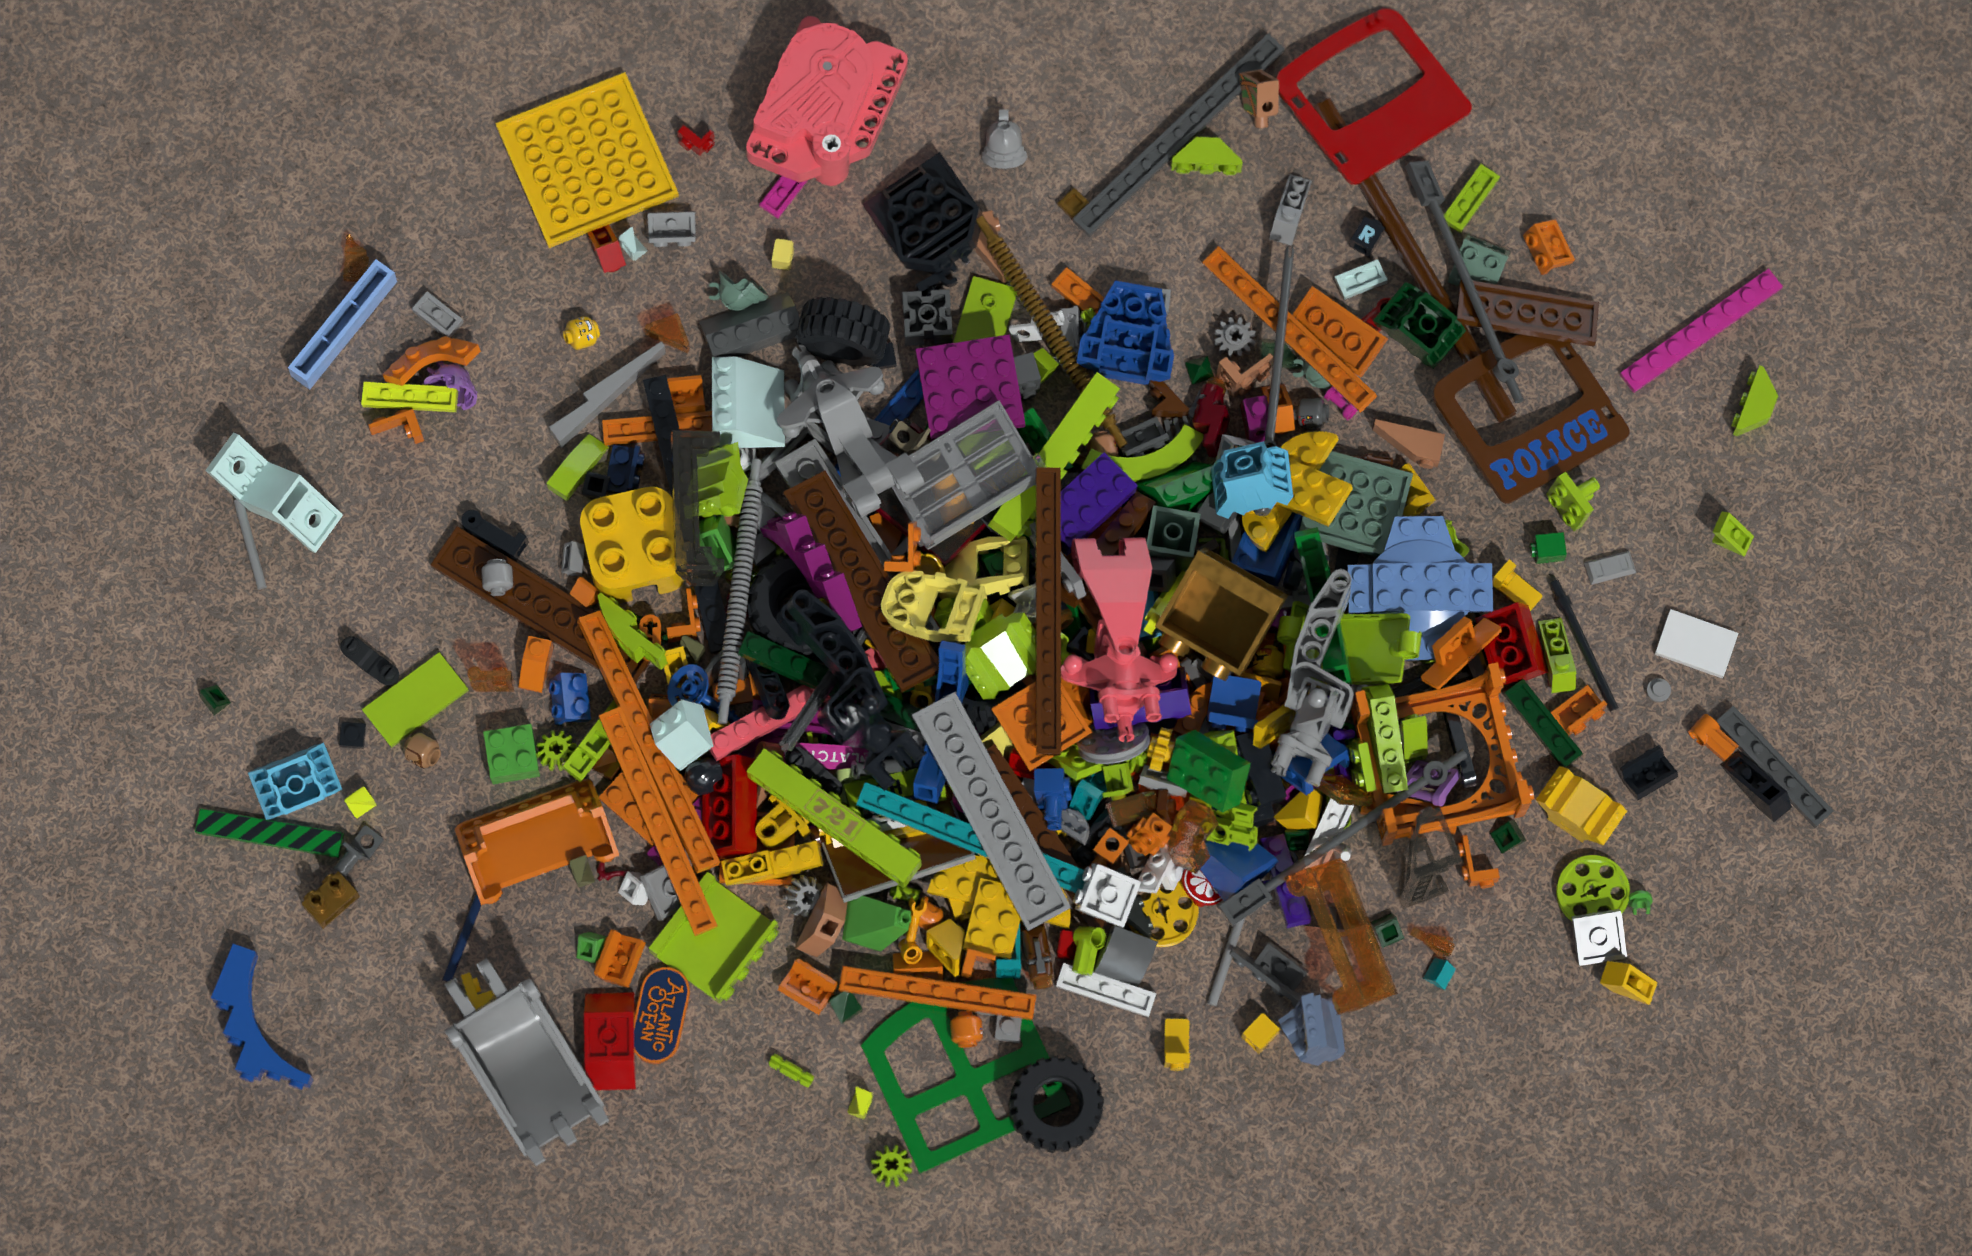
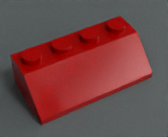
M735 754L718 760L723 772L722 779L714 784L713 792L702 795V825L718 858H737L757 853V784L749 779L747 775V770L756 760L754 758Z

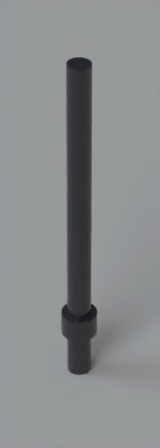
M1558 579L1552 581L1550 585L1557 598L1556 604L1559 610L1563 611L1600 692L1607 703L1608 709L1612 712L1619 707L1573 612L1570 597L1565 595Z

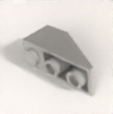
M1289 175L1274 219L1270 240L1292 246L1312 180Z

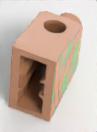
M1261 69L1240 73L1245 112L1254 116L1256 128L1268 127V116L1278 114L1279 80Z

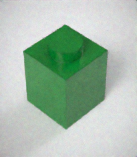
M1564 532L1535 535L1533 543H1530V555L1535 557L1536 564L1565 561L1567 552Z

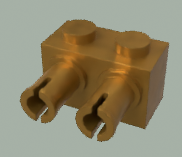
M339 871L325 877L322 881L323 885L316 891L313 889L308 892L303 898L304 902L301 903L322 929L360 897L358 892Z

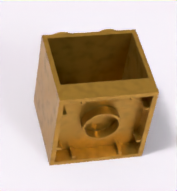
M1205 547L1198 550L1155 625L1156 628L1164 632L1159 643L1183 657L1185 654H1188L1190 648L1203 654L1206 658L1201 668L1221 680L1226 681L1232 672L1240 676L1247 669L1289 595Z

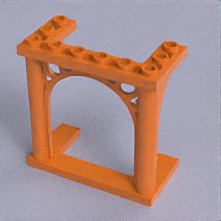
M1498 662L1488 664L1484 674L1472 680L1440 688L1439 690L1435 689L1395 698L1398 719H1403L1413 714L1422 715L1433 712H1448L1459 715L1471 722L1480 731L1487 744L1489 769L1486 779L1479 790L1470 798L1460 803L1396 817L1394 816L1393 808L1383 809L1380 817L1376 819L1382 846L1391 845L1394 839L1513 814L1515 819L1524 817L1532 804L1531 800H1534L1532 786L1527 785L1526 779L1523 780L1521 772L1516 771L1517 753L1515 748L1511 749L1509 740L1512 739L1510 726L1505 725L1504 716L1507 715L1504 702L1499 700V694L1503 688V683H1506V677L1503 668L1499 669ZM1365 690L1355 692L1350 710L1357 737L1368 742L1376 790L1370 791L1373 808L1375 809L1384 803L1385 800L1367 728L1370 710ZM1466 702H1470L1467 711L1460 709L1459 705L1466 706ZM1482 703L1486 706V714L1482 718L1476 719L1473 717L1472 710L1477 704ZM1490 717L1489 727L1492 726V728L1487 730L1484 728L1483 722L1487 721ZM1491 745H1496L1498 749L1492 750ZM1500 766L1499 771L1504 776L1495 774L1494 768ZM1490 781H1501L1505 785L1506 791L1504 793L1494 792L1490 788ZM1486 792L1493 799L1489 800L1487 797L1482 800L1481 794Z

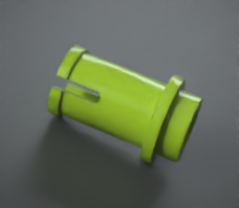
M900 885L891 887L889 896H892L893 900L898 898L907 902L913 898L917 904L921 890L908 886L902 888Z

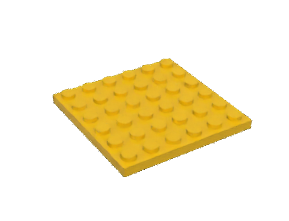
M626 72L495 123L548 248L679 197L678 190Z

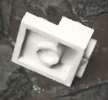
M1092 863L1091 867L1088 866L1083 873L1082 880L1085 881L1083 889H1078L1074 896L1075 909L1124 928L1141 882L1102 865Z

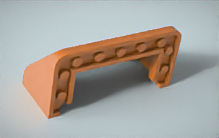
M590 779L567 784L464 821L455 827V833L481 905L497 902L503 893L502 888L569 865L570 860L587 855V858L594 856L595 860L602 863L609 862L614 857L620 856L603 806Z

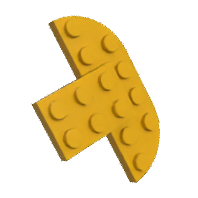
M1324 431L1307 432L1293 437L1280 447L1288 451L1293 498L1288 505L1276 502L1267 516H1258L1254 511H1249L1244 516L1242 515L1244 529L1250 541L1257 548L1264 552L1268 551L1292 512L1328 527L1330 526L1353 490L1350 483L1319 471L1339 440L1337 434Z
M975 855L976 859L938 871L929 884L928 894L974 904L963 950L971 949L995 955L999 959L1011 960L1021 918L990 860L986 857ZM1070 909L1047 920L1045 923L1069 928Z

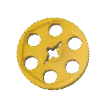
M1178 881L1171 893H1163L1159 887L1157 893H1150V898L1143 901L1144 908L1141 909L1145 916L1150 917L1154 928H1161L1164 931V937L1160 940L1153 939L1152 937L1149 938L1158 942L1156 947H1169L1182 942L1191 934L1196 925L1199 907L1186 894L1181 881ZM1182 897H1187L1191 900L1192 906L1189 909H1182L1178 905V900ZM1157 898L1159 899L1160 905H1162L1163 908H1168V910L1165 913V919L1167 923L1165 922L1164 916H1162L1161 913H1156L1159 907V902ZM1178 920L1184 921L1187 924V930L1177 932L1173 927L1174 922ZM1128 924L1129 928L1133 933L1143 936L1130 924Z

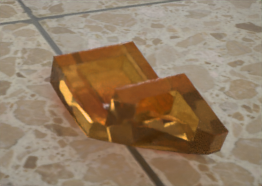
M347 235L343 279L347 282H358L369 268V257L366 254V250L360 247L351 235Z

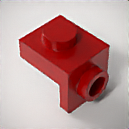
M684 125L678 130L679 144L685 150L689 151L691 149L699 156L704 151L706 153L709 152L715 144V136L712 130H709L702 139Z

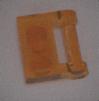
M473 666L467 672L468 678L471 680V687L475 692H514L515 682L512 672L507 671V668L496 667L493 668V671H481L479 667Z

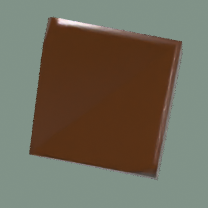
M607 748L592 770L613 782L621 771V767L614 751Z

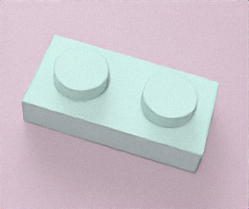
M1379 260L1337 275L1334 279L1344 300L1387 283L1386 275Z

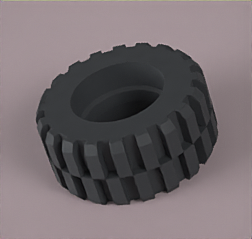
M817 297L816 299H810L802 307L796 340L798 345H804L808 352L824 360L849 366H872L880 362L884 357L890 324L884 314H880L876 309H871L870 306L842 298Z
M1058 1055L1050 1056L1048 1059L1043 1057L1037 1059L1034 1064H1029L1025 1067L1024 1071L1016 1078L1009 1098L1010 1119L1013 1120V1127L1016 1132L1022 1135V1139L1026 1143H1032L1034 1145L1033 1148L1038 1150L1041 1148L1046 1149L1049 1153H1055V1151L1067 1152L1071 1148L1081 1146L1097 1129L1103 1114L1104 1096L1101 1094L1102 1087L1100 1082L1095 1080L1096 1075L1091 1070L1085 1069V1064L1082 1062L1076 1063L1072 1061L1071 1057L1067 1056L1064 1059L1058 1058ZM1061 1082L1070 1086L1076 1092L1079 1099V1111L1075 1119L1069 1124L1053 1127L1043 1123L1036 1116L1033 1108V1099L1037 1090L1046 1083Z

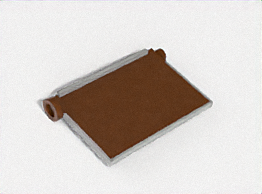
M944 784L946 800L936 803L937 811L960 820L957 810L953 805V792L949 785L946 786ZM814 824L808 826L811 831L809 834L811 841H818L820 848L822 847L844 903L860 898L862 895L866 896L898 885L845 846L834 848L833 843L826 844L824 836H819L817 827ZM929 834L899 839L901 846L905 849L910 847L920 855L919 858L921 859L922 866L911 880L976 859L973 852Z

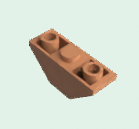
M826 882L797 941L796 949L818 957L835 943L845 922L847 902H843L837 886Z

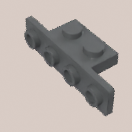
M1272 942L1266 945L1256 960L1238 946L1231 950L1229 954L1233 956L1232 959L1236 964L1241 967L1246 966L1252 971V975L1257 980L1267 982L1272 986L1271 989L1274 993L1281 997L1285 996L1292 1001L1291 1005L1294 1008L1296 1007L1302 995L1295 989L1309 972L1306 968Z

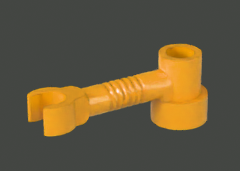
M913 898L909 900L911 922L906 938L902 939L898 944L901 956L908 964H915L922 958V950L916 944L915 939L920 917L927 908V903L923 898L918 907H915L916 902Z

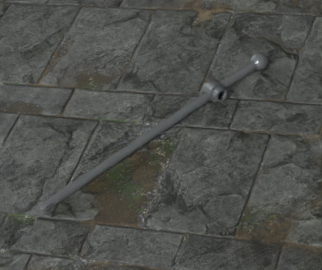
M1289 246L1285 248L1264 441L1267 448L1277 446L1274 442L1294 259L1293 247L1291 248L1290 258L1288 257ZM1262 508L1253 511L1258 516H1267L1271 509Z

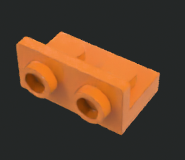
M1556 219L1534 224L1523 234L1525 243L1541 275L1547 274L1553 268L1570 265L1575 261Z

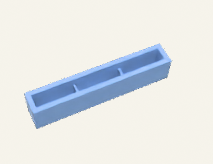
M375 259L289 365L288 370L291 377L309 390L397 283L395 272Z

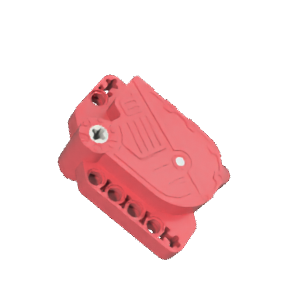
M814 16L803 18L785 53L782 54L777 71L771 79L765 98L754 117L753 131L746 146L747 160L753 165L797 182H804L815 178L823 185L836 186L842 183L849 174L850 164L868 157L874 148L907 72L908 58L906 53L878 41L866 44L855 31L838 24L821 23ZM897 62H900L896 67V72H894L893 64L895 65ZM891 81L894 85L887 87L883 85V82ZM876 101H882L885 103V105L882 107H877L874 105V103ZM873 121L876 123V126L868 127L865 123ZM863 141L867 143V146L858 147L856 143ZM773 158L783 160V162L777 163L773 161Z

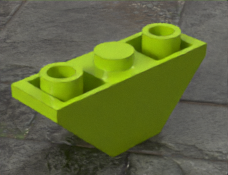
M1195 137L1172 158L1171 170H1176L1180 174L1200 171L1204 175L1213 174L1214 172L1236 175L1237 172L1241 173L1242 160L1220 138Z
M1759 365L1756 372L1751 371L1747 381V385H1750L1749 392L1743 393L1739 403L1740 406H1743L1740 414H1735L1731 424L1732 427H1735L1733 432L1735 436L1767 424L1772 415L1778 394L1763 366Z

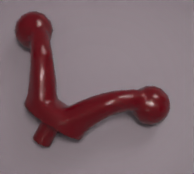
M599 861L598 868L596 869L600 874L597 878L599 881L603 878L609 881L615 876H622L624 879L628 870L606 872L605 863Z

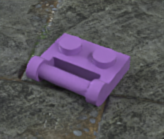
M1417 760L1406 774L1408 786L1422 777L1423 768L1428 762ZM1451 768L1448 770L1445 782L1438 786H1431L1429 784L1425 786L1426 788L1436 790L1435 793L1420 789L1410 797L1433 802V805L1443 806L1446 796L1460 778L1459 771ZM1434 769L1431 770V777L1437 778L1438 771Z

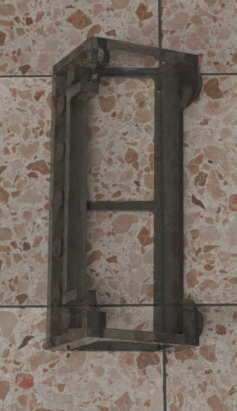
M672 430L675 572L690 586H714L724 572V559L716 558L712 554V547L700 546L697 457H707L713 447L719 446L720 432Z
M1429 806L1418 812L1419 815L1416 816L1404 845L1399 899L1403 909L1448 893L1449 889L1446 882L1443 881L1441 873L1449 871L1448 867L1462 863V858L1440 807L1433 809L1432 806ZM1439 819L1453 854L1435 861L1427 843L1428 839L1426 836L1421 837L1419 829L1422 824ZM1425 850L1430 863L1416 867L1417 853ZM1412 855H1413V867H1412V872H1411V875H1410V870H1411V857H1412ZM1408 857L1406 886L1404 889L1406 858ZM1436 878L1438 880V884L1434 883Z

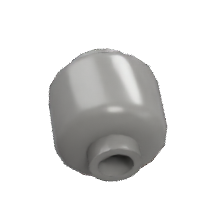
M503 559L487 561V564L482 567L483 589L491 592L492 596L505 595V591L513 587L512 566Z

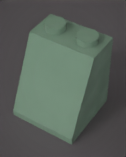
M1153 505L1146 540L1149 556L1175 558L1176 577L1179 576L1182 570L1186 572L1193 561L1200 514Z

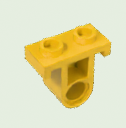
M773 795L769 797V800L774 808L756 825V834L765 847L771 849L780 846L797 830L803 838H806L811 833L807 826L810 822L800 814H796L793 809ZM775 830L773 835L765 836L767 831Z

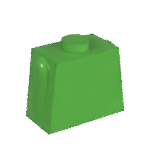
M713 515L700 520L695 537L713 573L717 574L732 569L735 563L734 557H736L737 544L724 515Z

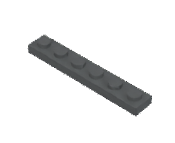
M1734 705L1716 721L1720 729L1739 745L1738 748L1748 759L1788 792L1791 804L1814 828L1833 813L1834 810Z

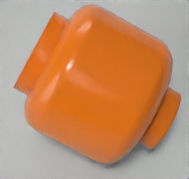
M973 1011L958 1012V1016L951 1020V1039L954 1043L958 1044V1047H976L977 1043L983 1039L982 1019L973 1015Z

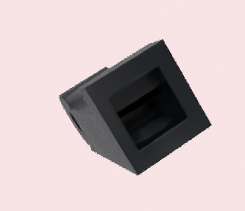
M468 510L462 515L461 522L467 533L515 562L529 543L527 536L518 532L516 537H513L482 519L481 514L476 510Z

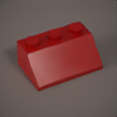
M1517 602L1475 618L1477 624L1483 618H1486L1501 626L1502 632L1484 647L1488 664L1498 662L1499 669L1503 668L1506 677V683H1503V685L1520 682L1522 679L1526 681L1548 673L1527 604Z

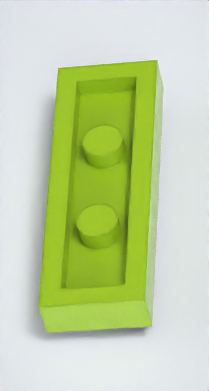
M1480 164L1444 214L1448 226L1461 233L1499 181L1500 176Z

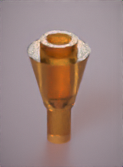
M1416 927L1410 933V936L1423 941L1441 959H1444L1445 956L1450 957L1455 948V944L1452 943L1453 937L1426 933Z

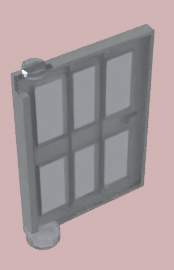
M999 400L909 455L924 480V486L906 495L895 486L892 489L909 519L917 521V527L921 528V540L917 543L920 547L925 545L929 550L1036 484V467H1047L1039 453L1034 456L1031 455Z

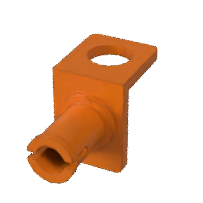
M1109 828L1093 849L1098 855L1092 863L1107 867L1109 863H1117L1120 860L1118 857L1129 841L1112 828ZM1114 837L1119 841V848L1116 851H1110L1106 848L1108 838Z

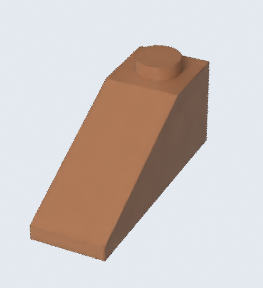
M1375 419L1373 431L1414 463H1419V466L1422 468L1432 469L1433 467H1438L1445 434Z

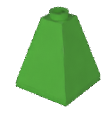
M862 895L860 898L848 901L842 940L875 951H882L909 930L911 911Z

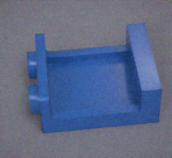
M1327 733L1322 739L1321 745L1333 760L1325 772L1338 763L1347 768L1350 766L1348 748ZM1301 756L1292 757L1286 776L1281 777L1302 793L1308 795L1313 791V785L1305 782V779L1308 776L1313 761Z

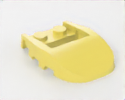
M986 537L972 541L945 567L946 577L955 580L958 578L968 581V586L979 589L981 585L985 586L986 599L987 595L999 592L1000 595L1009 593L1012 586L1023 584L1024 587L1029 586L1030 545L1026 537H1021L1020 539L1015 537L1012 542L1004 537ZM1000 549L1001 552H1004L1003 575L977 579L978 554L989 553V550ZM938 592V596L942 600L957 597V595Z
M923 571L901 572L889 581L881 601V610L892 627L912 636L933 642H968L971 640V633L982 602L986 598V589L982 585L979 589L968 586V581L960 578L957 580L948 578L945 573L936 572L935 575L923 574ZM938 592L957 595L946 628L939 629V631L927 630L925 627Z

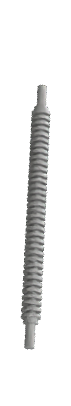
M752 459L750 480L747 483L740 512L735 551L736 557H734L732 587H730L728 617H726L724 647L722 648L723 653L720 663L721 671H719L720 677L718 678L719 683L717 685V695H719L718 699L720 700L718 723L727 724L729 704L736 695L737 672H739L738 666L740 665L739 660L741 657L738 655V652L742 645L741 642H743L744 618H746L745 612L747 611L749 582L751 581L750 576L759 520V505H761L760 499L763 489L759 482L761 460Z

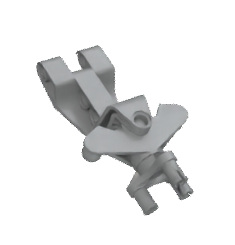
M798 345L801 352L795 347L792 355L799 362L801 380L800 384L795 379L785 382L784 390L790 396L791 404L779 414L777 423L782 428L784 436L791 439L796 438L800 434V426L805 425L806 422L823 423L834 453L837 456L845 499L857 515L862 518L879 509L881 501L878 494L893 486L901 489L905 495L924 486L925 483L919 470L907 453L897 457L871 438L873 436L872 431L857 401L863 391L873 395L881 394L884 391L885 383L882 379L881 369L869 367L842 373L837 370L834 363L830 360L820 365L815 356L810 355L804 345Z
M1342 569L1336 570L1331 574L1310 605L1309 612L1295 645L1285 707L1295 710L1296 714L1289 729L1290 732L1280 735L1277 742L1279 746L1271 761L1273 765L1271 772L1285 777L1292 757L1301 756L1311 759L1313 763L1305 782L1317 787L1320 786L1327 767H1330L1333 760L1321 745V741L1328 733L1331 725L1342 729L1353 702L1351 686L1321 669V663L1335 629L1340 623L1350 600L1352 579L1350 574ZM1337 578H1344V579L1346 580V581L1338 580V581H1335V582H1334V580L1337 579ZM1318 627H1325L1329 633L1325 637H1319L1316 635L1315 630ZM1309 649H1315L1319 652V656L1316 659H1309L1306 656V652Z

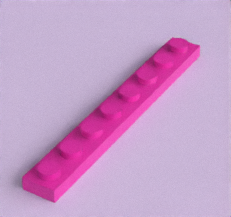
M1768 268L1620 373L1621 378L1632 392L1635 393L1783 288L1782 284Z

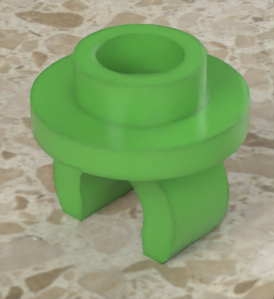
M1637 890L1629 895L1628 904L1632 907L1633 915H1637V908H1645L1646 914H1650L1653 901L1652 895L1643 890Z

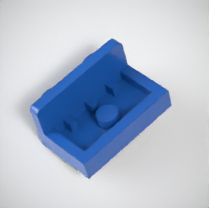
M559 673L551 678L549 693L552 697L551 714L554 718V724L561 725L564 722L590 721L591 713L586 673Z

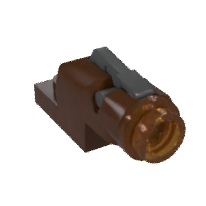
M1020 920V932L1030 983L1037 990L1050 988L1053 986L1055 978L1044 923L1027 931L1022 920Z

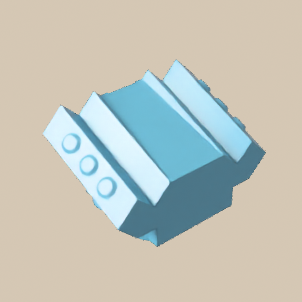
M1264 441L1224 450L1221 459H1218L1211 468L1216 514L1229 519L1233 512L1244 516L1249 511L1262 508L1272 509L1276 502L1288 505L1293 498L1288 451L1277 446L1267 448Z
M324 743L316 744L248 773L266 820L283 814L286 815L342 790Z

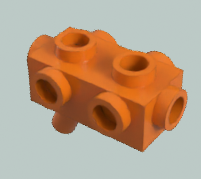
M1152 813L1147 818L1142 817L1137 824H1134L1126 836L1129 837V844L1134 851L1145 856L1149 853L1154 856L1169 841L1170 836L1168 833L1172 826L1155 813Z

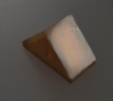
M678 313L646 324L644 328L646 336L660 342L662 341V343L687 354L689 353V341Z

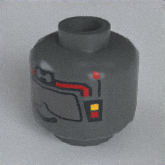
M1302 398L1298 406H1294V420H1298L1301 428L1320 429L1329 421V406L1321 398Z

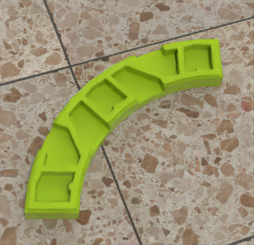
M1184 424L1181 431L1169 444L1153 453L1128 458L1108 456L1134 482H1142L1169 473L1184 463L1199 447L1204 434ZM1091 448L1079 471L1083 472L1103 453Z

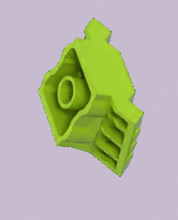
M738 442L730 445H723L721 448H715L713 451H707L705 454L696 457L698 468L693 470L688 487V506L683 507L685 521L697 516L708 518L713 515H724L730 517L734 514H740L748 478L741 466Z
M1024 612L1012 613L1008 617L1000 614L974 631L971 640L964 644L966 674L983 700L995 699L999 691L1009 690L1014 683L1025 676L1034 674L1036 670V630Z

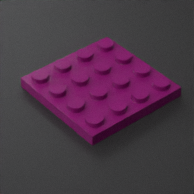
M1010 334L916 349L929 429H931V442L999 400L1015 427H1025ZM995 419L971 435L1003 431L998 420Z

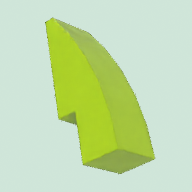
M588 434L554 472L546 483L547 488L565 501H568L577 487L585 481L587 471L591 472L609 446L604 445V443Z

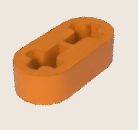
M651 614L642 617L639 630L644 632L648 640L652 641L653 644L658 643L661 645V622L659 618ZM648 622H653V625L657 626L653 627L652 635H648V629L644 627L648 626Z

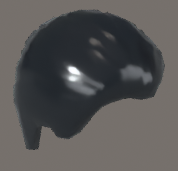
M713 755L697 758L687 766L685 772L687 786L693 793L698 795H706L713 792L714 784L722 779L721 764L715 760Z

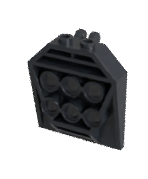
M938 152L863 203V206L906 269L939 273L951 268L953 273L958 271L955 261L961 259L966 265L970 263L967 256L977 247L981 231L976 219L984 215L941 152ZM944 188L940 194H934L937 189ZM924 201L921 207L915 208L918 202ZM958 209L955 215L949 216L952 210ZM899 215H905L902 220L895 221ZM933 223H939L936 228L929 229ZM919 236L917 241L910 242L912 237Z

